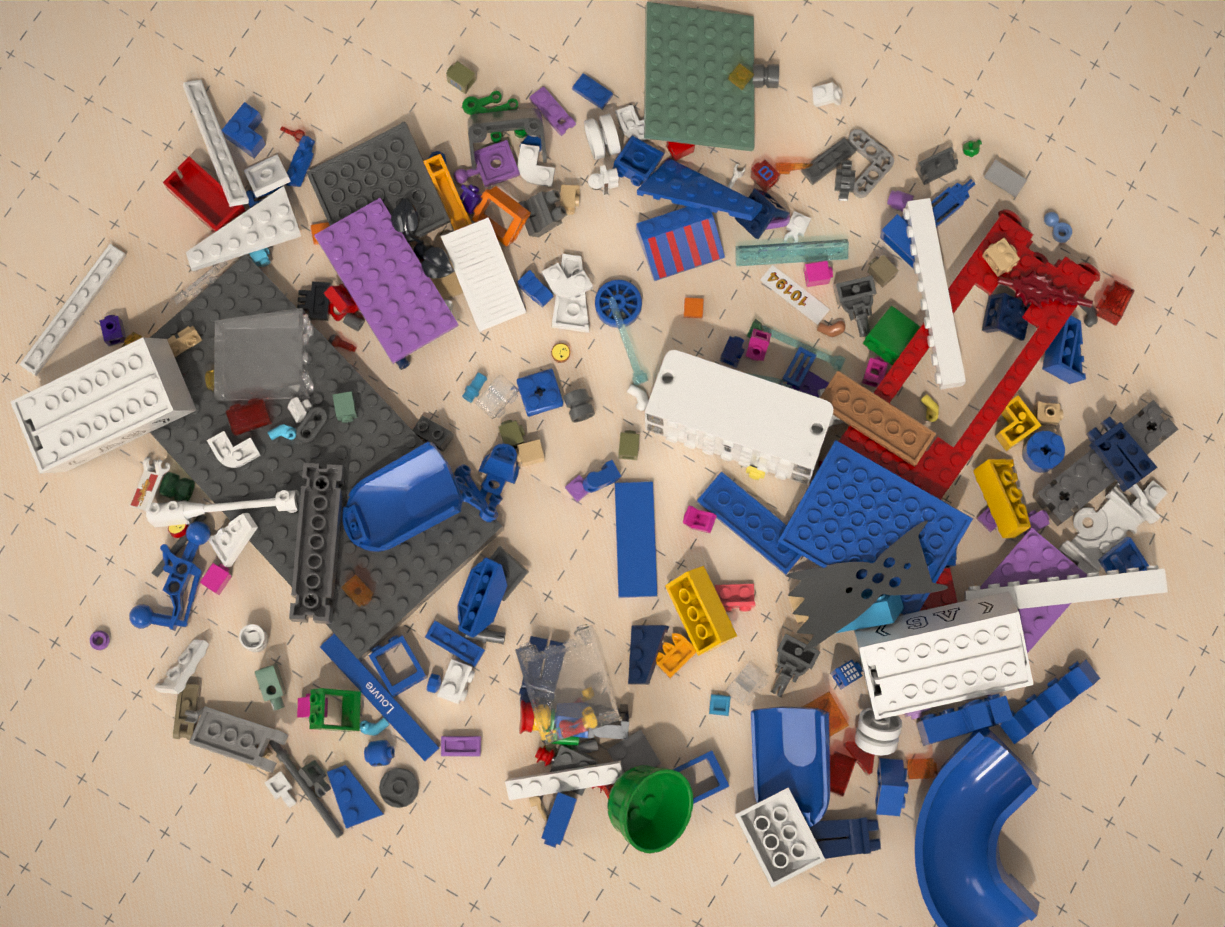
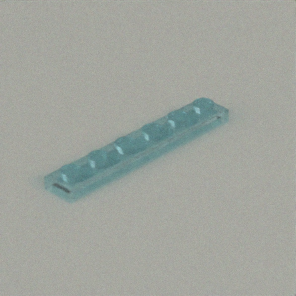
M848 239L735 246L736 266L848 259L849 242Z

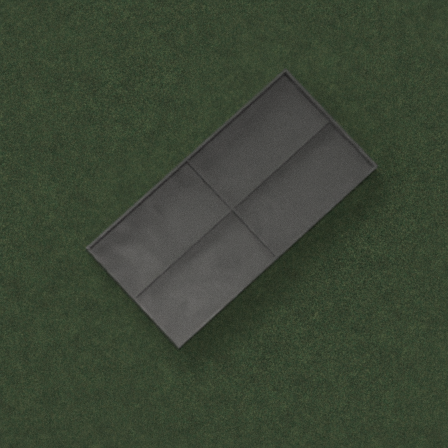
M244 255L150 337L169 339L175 336L177 339L179 338L178 333L188 326H194L202 339L201 342L175 357L196 411L150 433L215 504L276 498V493L283 490H298L301 495V486H306L302 479L303 463L320 464L322 469H327V464L343 465L345 468L344 485H339V488L343 491L335 593L334 601L329 600V605L333 608L332 624L326 625L361 662L373 648L385 640L504 529L497 519L492 522L484 521L479 515V509L463 501L461 512L391 549L379 552L368 551L358 547L349 539L343 525V508L347 505L350 497L348 495L353 487L364 478L425 443L247 255ZM214 371H216L218 379L217 388L213 384ZM352 391L358 418H354L352 422L342 423L336 417L333 394ZM298 397L300 402L308 399L312 405L309 407L310 410L319 407L324 409L328 416L327 423L317 438L309 444L302 443L297 435L292 440L282 436L271 440L268 431L281 424L291 426L297 431L302 421L296 423L288 409L290 400ZM321 416L315 417V421L321 420ZM223 431L228 436L233 447L251 438L261 456L241 467H227L217 459L207 440ZM309 431L305 432L304 437H309L311 433ZM325 482L319 485L321 489L327 486ZM276 506L222 511L230 521L242 513L250 514L258 528L249 541L292 587L299 510L290 513L288 511H278ZM311 598L308 603L313 606L316 604V600Z

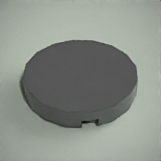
M392 769L385 773L380 781V795L384 802L391 807H407L418 796V780L407 769Z

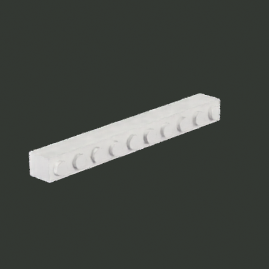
M931 199L908 201L905 208H903V216L905 220H908L906 230L908 238L911 237L912 241L910 252L915 257V262L913 263L914 272L918 274L919 278L917 289L918 292L922 293L920 304L921 309L925 310L926 314L924 325L929 330L927 340L929 347H932L933 351L931 362L936 367V373L934 374L935 382L939 384L940 389L960 387L965 384L966 379Z
M1156 565L1147 566V571H1139V568L1126 569L1127 573L1119 574V570L1107 571V575L1099 576V572L1087 573L1085 578H1079V574L1068 575L1067 580L1051 577L1047 578V582L1040 583L1039 579L1027 580L1028 584L1020 585V582L1016 581L1008 582L1006 587H1000V583L989 584L988 589L972 586L968 587L969 591H964L965 601L1009 591L1017 609L1165 593L1168 592L1165 568L1159 569V566Z

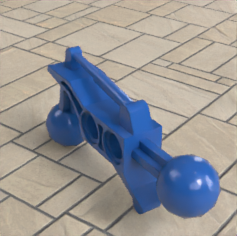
M196 521L188 526L186 530L188 544L182 558L173 555L166 544L160 546L165 562L163 570L169 573L163 591L170 595L174 607L172 616L154 613L148 605L138 604L129 613V620L134 627L144 629L153 624L169 627L170 630L176 631L177 626H188L187 622L192 602L195 599L199 579L203 575V572L192 561L199 545L205 544L210 538V528L206 523ZM169 559L171 560L173 567L169 566ZM186 564L188 568L186 573L179 574V567ZM193 575L194 579L188 598L189 602L184 621L180 619L184 612L183 595ZM178 582L180 584L179 590L172 592L171 585Z

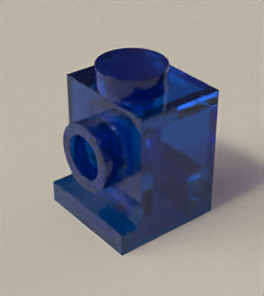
M729 336L720 361L737 368L740 361L738 359H741L745 351L742 348L744 340L737 336H734V338Z

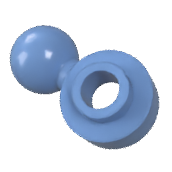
M1048 212L1044 216V222L1047 226L1054 228L1052 232L1053 238L1060 243L1067 242L1072 235L1071 226L1067 223H1059L1057 213ZM1059 232L1064 233L1065 236H1060Z

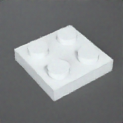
M278 155L244 170L256 197L291 182Z

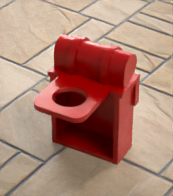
M344 284L330 286L324 292L331 302L329 313L336 321L342 320L347 313L354 314L356 311H359ZM334 307L338 310L339 313L342 314L336 315L334 313Z

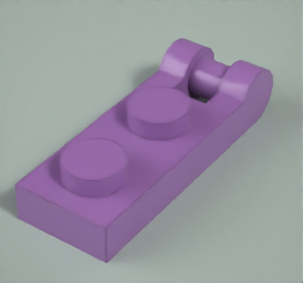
M544 86L529 97L532 104L541 112L560 136L564 135L568 128H573L576 125L573 118L565 112ZM562 119L565 121L563 124L558 123Z

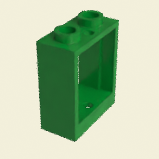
M327 688L311 689L309 729L341 732L360 731L361 691ZM325 696L342 697L341 725L324 724Z

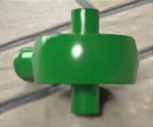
M971 140L965 143L962 148L963 154L969 157L977 155L980 152L982 141L977 140L973 142Z

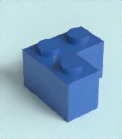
M244 102L221 130L224 137L254 159L266 145L263 137L254 131L263 121L260 113Z
M879 758L877 768L878 788L875 798L877 815L900 816L901 808H905L906 798L904 794H908L909 784L905 782L907 779V768H904L903 760Z

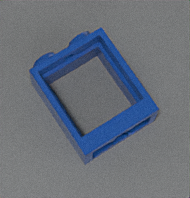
M396 635L390 638L387 645L383 647L379 645L371 650L372 653L369 655L392 697L428 678L403 635L400 637ZM402 643L418 672L392 686L376 658Z
M712 750L672 769L680 772L705 759L707 760L719 786L693 798V804L729 787Z
M559 792L557 793L541 837L545 840L544 844L556 848V845L561 846L577 799Z

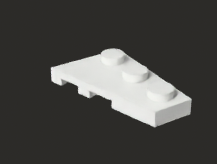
M242 513L232 520L227 527L221 528L217 531V534L210 536L208 541L223 565L231 567L258 527L249 513Z
M194 639L178 658L179 664L173 669H169L166 673L168 677L162 684L157 683L154 689L161 693L179 694L186 687L187 680L196 671L198 662L205 656L209 644L205 640Z

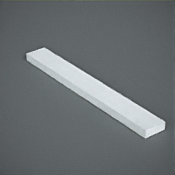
M202 80L183 82L184 91L229 206L248 204L249 199Z
M112 244L108 245L21 361L20 366L35 376L38 375L127 256L124 252Z

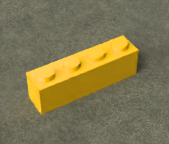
M988 459L974 469L973 473L1002 538H1016L1029 529L1031 525L1026 506L1021 503L1023 495L1022 491L1017 488V473H1013L1014 461L1013 459Z

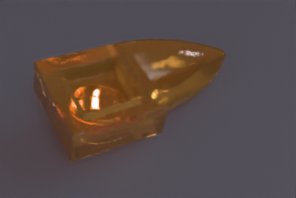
M775 162V170H778L779 174H790V171L809 168L813 163Z

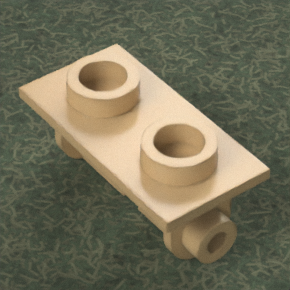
M188 326L178 333L179 338L177 339L175 336L167 339L174 357L202 341L194 326Z

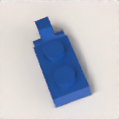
M302 136L299 146L293 155L292 162L286 172L291 181L285 184L287 186L301 187L314 155L312 148L315 141L309 136Z

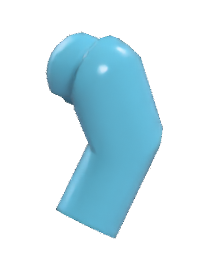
M281 424L268 431L271 440L279 436L292 440L296 437L297 431L291 426Z
M384 717L376 724L364 720L360 723V731L366 735L376 736L390 724Z

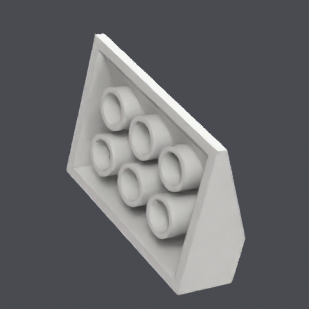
M789 788L735 814L771 887L825 861Z

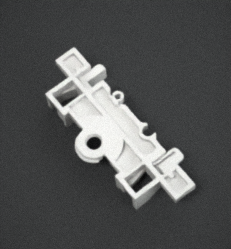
M1154 480L1143 491L1137 484L1128 489L1136 497L1131 504L1118 489L1120 484L1117 483L1105 496L1108 501L1097 513L1092 507H1085L1077 511L1073 518V526L1078 534L1071 542L1065 541L1058 550L1076 563L1082 571L1086 573L1099 572L1101 564L1098 559L1126 538L1127 531L1135 534L1139 524L1145 520L1149 524H1153L1160 519V516L1153 509L1165 497L1167 492ZM1089 517L1093 520L1091 528L1083 526L1082 521L1084 518Z

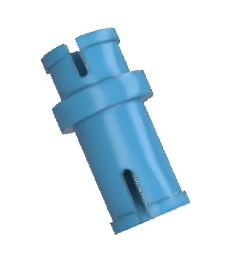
M477 373L471 384L466 386L462 397L472 403L473 399L479 396V391L485 381H487V378L483 374Z

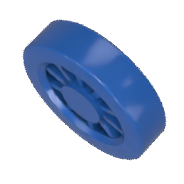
M609 281L596 294V314L603 323L610 327L623 328L629 326L637 320L641 313V294L628 281ZM603 303H608V304H610V305H607V306L603 307ZM625 308L632 309V312L629 313ZM612 309L608 316L605 311ZM622 311L627 316L624 319H621L620 312ZM615 312L618 313V319L612 318Z

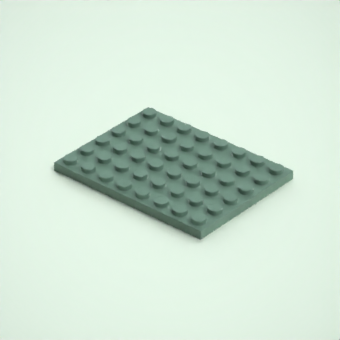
M653 2L646 3L645 139L743 151L754 150V16Z

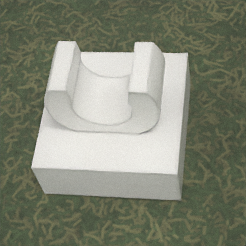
M298 397L290 400L288 409L296 423L304 420L307 412L310 410L309 407L312 405L308 399L300 402Z

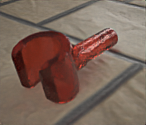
M283 126L280 128V131L293 136L297 143L301 140L296 137L298 134L305 136L304 131L300 129L293 131Z

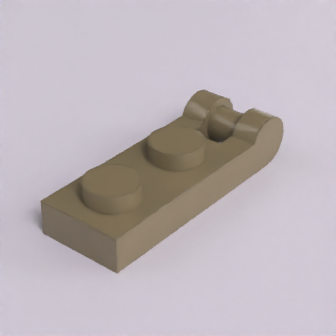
M186 684L185 689L177 695L173 739H191L196 723L185 721L188 715H185V711H197L200 685ZM188 724L187 730H181V725Z

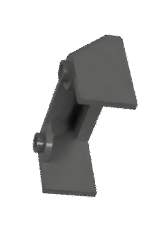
M535 108L480 113L470 116L468 119V137L472 169L476 170L474 143L484 141L487 133L525 129L529 136H540L543 163H546V146L541 112Z

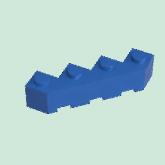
M1087 660L1081 663L1078 661L1068 667L1069 672L1059 679L1055 677L1048 682V688L1037 696L1033 694L1025 700L1027 704L1015 713L1013 710L1011 711L1013 719L1000 724V726L1014 744L1029 735L1036 727L1050 719L1057 711L1071 703L1078 695L1101 679Z

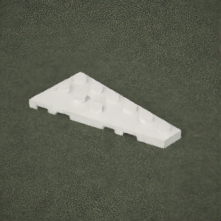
M284 186L188 250L186 255L192 272L301 237Z

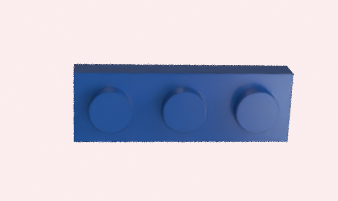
M434 621L425 636L426 639L473 667L477 666L485 652L483 648L437 621Z

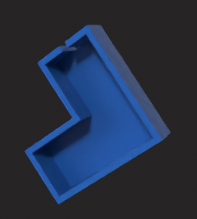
M995 694L982 700L977 699L958 707V711L950 708L939 712L940 716H936L935 713L923 716L916 725L922 744L926 746L968 734L980 728H989L1012 720L1013 716L1007 697H1000L999 694Z

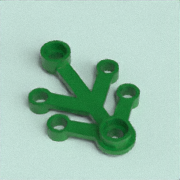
M493 91L490 96L481 99L467 97L462 103V108L466 114L472 116L480 113L517 110L518 101L512 98L506 104L491 109L482 107L490 103L497 104L501 102V93ZM498 95L499 99H493V96ZM474 103L475 105L474 107H469L468 104ZM510 103L516 104L515 107H510L509 105ZM525 129L522 131L514 130V134L518 138H524L528 135ZM501 132L490 134L493 142L498 143L501 141ZM498 134L499 138L495 139L493 135Z

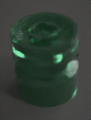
M169 471L162 480L159 494L167 498L174 497L175 501L188 502L193 494L195 481L185 477L180 479L179 475Z

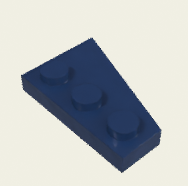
M631 626L628 684L649 685L657 663L658 652L662 649V641L665 632H668L669 626Z

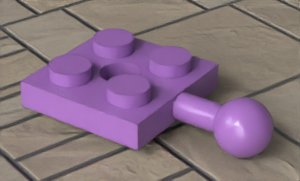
M505 140L474 151L477 165L476 170L472 168L468 170L457 169L453 175L454 180L462 184L468 180V177L480 174L486 188L520 176L508 141ZM499 160L501 165L498 168H494L491 166V162Z

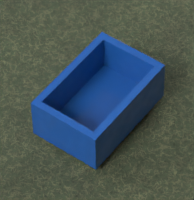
M897 214L881 230L880 238L914 269L915 257L910 252L912 241L911 237L908 238L906 230L908 220H905L904 216L900 217Z

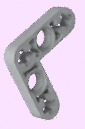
M856 129L850 133L848 142L858 153L872 163L854 184L853 194L858 198H864L891 170L894 158L867 134ZM854 137H861L860 141H853ZM872 146L876 149V153L870 155L866 152V148ZM886 159H888V164H885L882 167V169H880L879 167L882 164V160L885 161ZM875 171L878 173V178L872 180L869 178L868 173ZM866 181L868 184L864 191L859 192L858 188L862 187Z

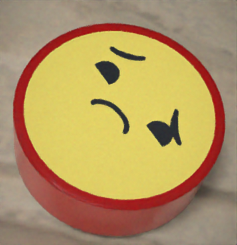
M188 525L168 526V531L172 537L180 538L186 534Z

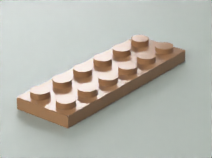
M839 371L836 372L820 397L832 404L834 416L914 467L936 435L929 428Z

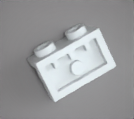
M451 659L437 696L456 704L465 701L468 690H465L468 682L472 683L475 675L473 666H468Z

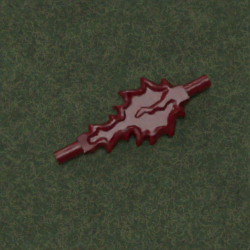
M1035 270L1027 276L1021 274L1019 279H1009L1001 276L998 278L997 283L1014 289L1016 297L1021 296L1025 306L1031 302L1037 307L1042 308L1041 302L1049 304V300L1052 302L1055 300L1060 301L1064 306L1069 303L1070 305L1078 304L1091 308L1093 300L1078 297L1079 295L1074 292L1068 293V287L1056 288V285L1050 286L1053 279H1046L1047 274L1037 275Z

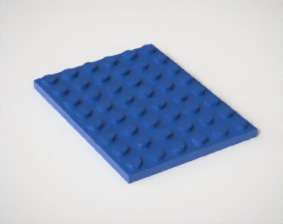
M835 440L778 542L823 568L827 567V565L845 562L874 563L886 549L921 522L928 521L918 537L933 583H936L974 518ZM892 557L887 558L883 563L884 567H892L895 564V559ZM910 563L904 565V569L911 567ZM860 569L856 573V578L860 580L867 576V570ZM877 573L873 576L872 581L880 583L883 581L884 575ZM899 577L892 578L889 582L890 587L899 586L901 579ZM930 593L900 595L904 606L901 614L906 615L919 612Z

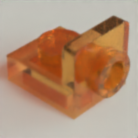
M933 758L907 759L908 780L934 778V774H937V763L933 762Z

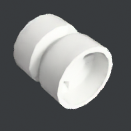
M249 624L240 631L239 641L247 650L260 652L267 647L269 637L267 632L260 626Z

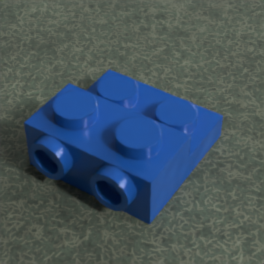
M631 136L614 161L612 169H617L618 177L623 178L625 176L631 180L633 185L640 186L654 173L664 153Z

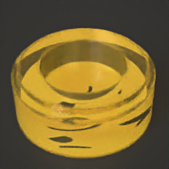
M208 370L205 375L206 386L209 390L217 389L218 377L215 370Z

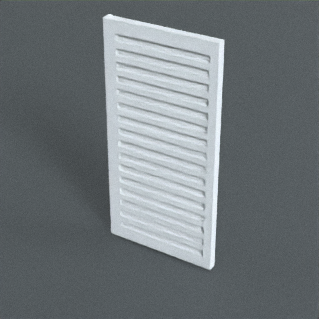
M489 217L446 235H441L479 332L526 313Z

